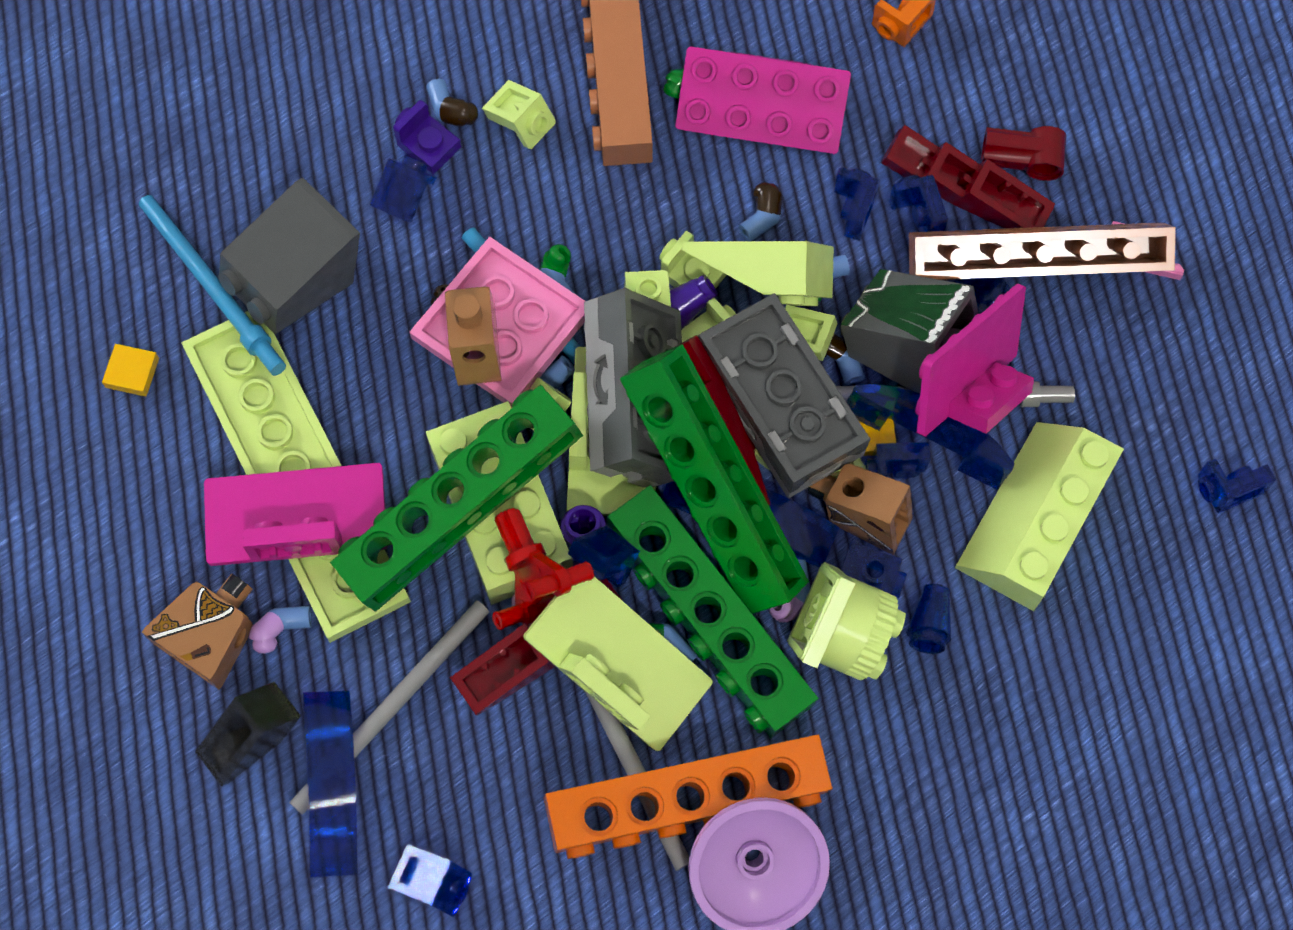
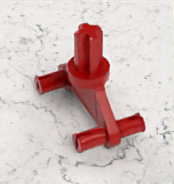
M510 508L495 516V523L509 553L504 561L508 570L515 573V605L495 611L492 616L498 630L520 622L529 625L537 619L554 596L558 597L570 593L572 586L591 581L594 578L593 568L587 561L565 569L548 558L542 543L534 544L520 510Z

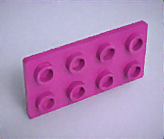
M688 47L675 126L678 130L836 154L839 149L851 73L848 70L815 66L803 62L738 52Z
M1017 283L1004 295H999L990 307L981 314L975 315L965 328L959 333L953 334L947 343L923 360L919 370V377L922 379L921 393L915 409L916 415H918V434L926 437L947 417L987 434L1032 393L1034 378L1017 371L1011 366H1007L1017 356L1026 286Z
M380 463L206 479L204 481L207 563L210 566L338 554V550L346 541L363 535L373 526L376 516L385 510L382 465Z

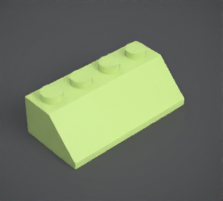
M1036 422L955 568L1034 611L1046 594L1124 449L1083 427Z

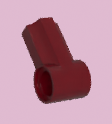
M1053 126L1036 127L1030 132L986 127L981 161L983 162L988 159L1001 168L1026 170V174L1036 180H1056L1064 174L1067 136L1064 130Z

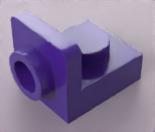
M419 100L412 108H405L396 118L393 130L397 146L432 175L461 148L460 139L430 116L428 105L422 100Z

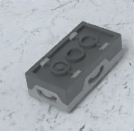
M627 288L585 301V370L587 374L590 471L609 477L622 474L628 478V483L641 487H648L649 485L655 487L673 482L667 465L655 443L650 439L647 428L634 404L629 400L620 378L642 361L682 343L680 311Z
M775 293L698 335L724 382L747 435L788 499L838 471L845 464L852 463L864 456L870 442V437Z

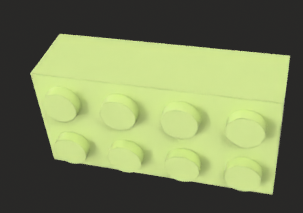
M509 401L426 431L429 446L438 470L443 467V462L449 454L459 448H466L478 437L479 430L487 422L493 419H500L511 410ZM521 432L516 437V444H525ZM493 457L486 460L481 468V474L493 472L499 464V458ZM539 475L534 477L465 536L491 605L511 598L515 593L514 571H509L504 559L509 553L495 523V516L510 508L520 510L534 544L542 543L546 556L565 569L573 566L571 554ZM456 487L449 492L448 495L452 504L461 499L464 487Z

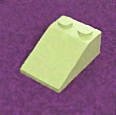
M808 241L682 242V250L763 295L775 293L782 305L818 306V298H832L833 246Z

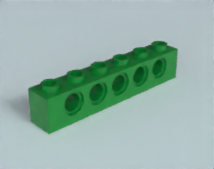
M681 344L642 361L623 375L620 380L629 400L634 404L647 428L650 439L655 443L667 465L671 478L677 484L688 504L692 517L698 523L708 541L713 556L719 562L728 578L732 589L752 614L789 603L807 585L809 580L685 347Z
M541 384L534 390L530 389L520 394L513 402L511 410L500 419H493L487 422L479 430L478 437L466 448H459L449 454L440 470L430 478L426 477L416 482L409 489L408 497L395 508L389 507L376 516L373 526L360 537L357 536L349 539L340 547L338 556L330 563L364 605L375 612L584 436L573 420ZM527 428L534 429V435L530 441L525 444H516V437L522 430ZM493 457L499 458V464L493 472L481 474V468L486 460ZM456 487H464L461 499L456 503L447 504L449 492ZM428 516L427 527L422 532L413 534L412 526L419 517ZM393 545L391 558L385 563L378 564L377 557L380 550L385 546Z
M651 485L607 516V529L609 531L605 535L611 546L619 555L626 552L636 565L632 570L639 582L647 590L653 587L663 599L660 607L664 614L675 626L681 622L691 635L687 641L692 650L702 661L709 658L719 671L715 675L718 683L730 697L737 694L747 707L743 711L746 719L759 734L765 730L768 736L773 738L815 705L819 698ZM655 535L663 541L664 547L657 552H648L641 547L639 541L644 536ZM676 569L683 570L689 574L692 582L686 587H675L668 581V573ZM703 604L711 605L717 610L719 619L713 623L701 622L696 617L694 610ZM728 640H738L744 644L747 655L741 659L729 658L724 653L722 645ZM757 675L769 677L774 683V693L767 696L757 694L752 689L751 679Z

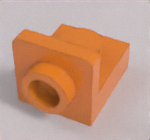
M879 0L874 8L872 25L883 38L890 41L893 40L902 47H905L932 17L936 0H902L898 9L884 0Z

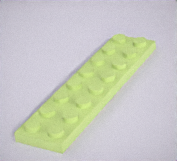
M249 311L245 312L254 325H260L271 338L270 345L286 364L285 370L279 375H271L257 355L249 354L240 342L241 335L229 320L181 342L246 475L342 466L275 334L264 323H257ZM380 550L377 557L378 564L389 560L385 550ZM338 554L288 559L330 643L411 602L403 588L375 612L358 599L330 562Z

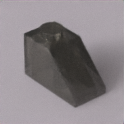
M271 682L236 696L195 752L222 787L230 783L279 745L300 719L301 715L275 682Z

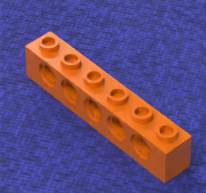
M817 734L546 793L544 803L555 854L566 851L567 859H574L594 854V845L612 841L613 848L619 849L640 844L641 834L658 831L659 839L687 833L686 824L703 821L705 826L722 809L742 801L731 800L724 794L722 783L724 778L729 776L736 777L743 783L745 794L742 800L774 798L786 802L793 801L794 805L798 808L822 803L820 795L832 790L820 735ZM771 767H780L788 774L789 785L786 790H776L769 784L767 774ZM689 786L698 792L700 796L698 809L688 811L679 805L677 791L680 787ZM638 796L649 798L655 806L653 819L648 821L637 819L631 811L632 799ZM592 806L604 808L610 816L609 827L603 831L592 830L585 822V811Z

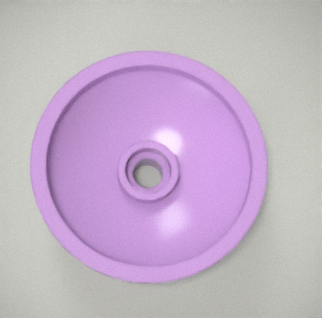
M751 798L729 805L715 814L705 824L693 844L689 858L688 873L690 886L699 907L711 921L723 929L786 930L807 916L818 903L828 881L830 860L824 836L815 822L804 811L791 803L779 799ZM749 851H760L759 856L755 860L748 861L745 859Z

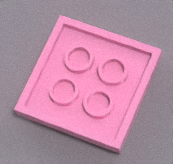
M489 236L409 333L412 340L453 367L448 342L445 292L456 289L490 287L495 302L502 381L479 383L477 385L503 403L509 401L512 408L515 399L530 389L537 377H541L584 324L585 300ZM469 351L470 354L467 358L478 359L484 356V353Z

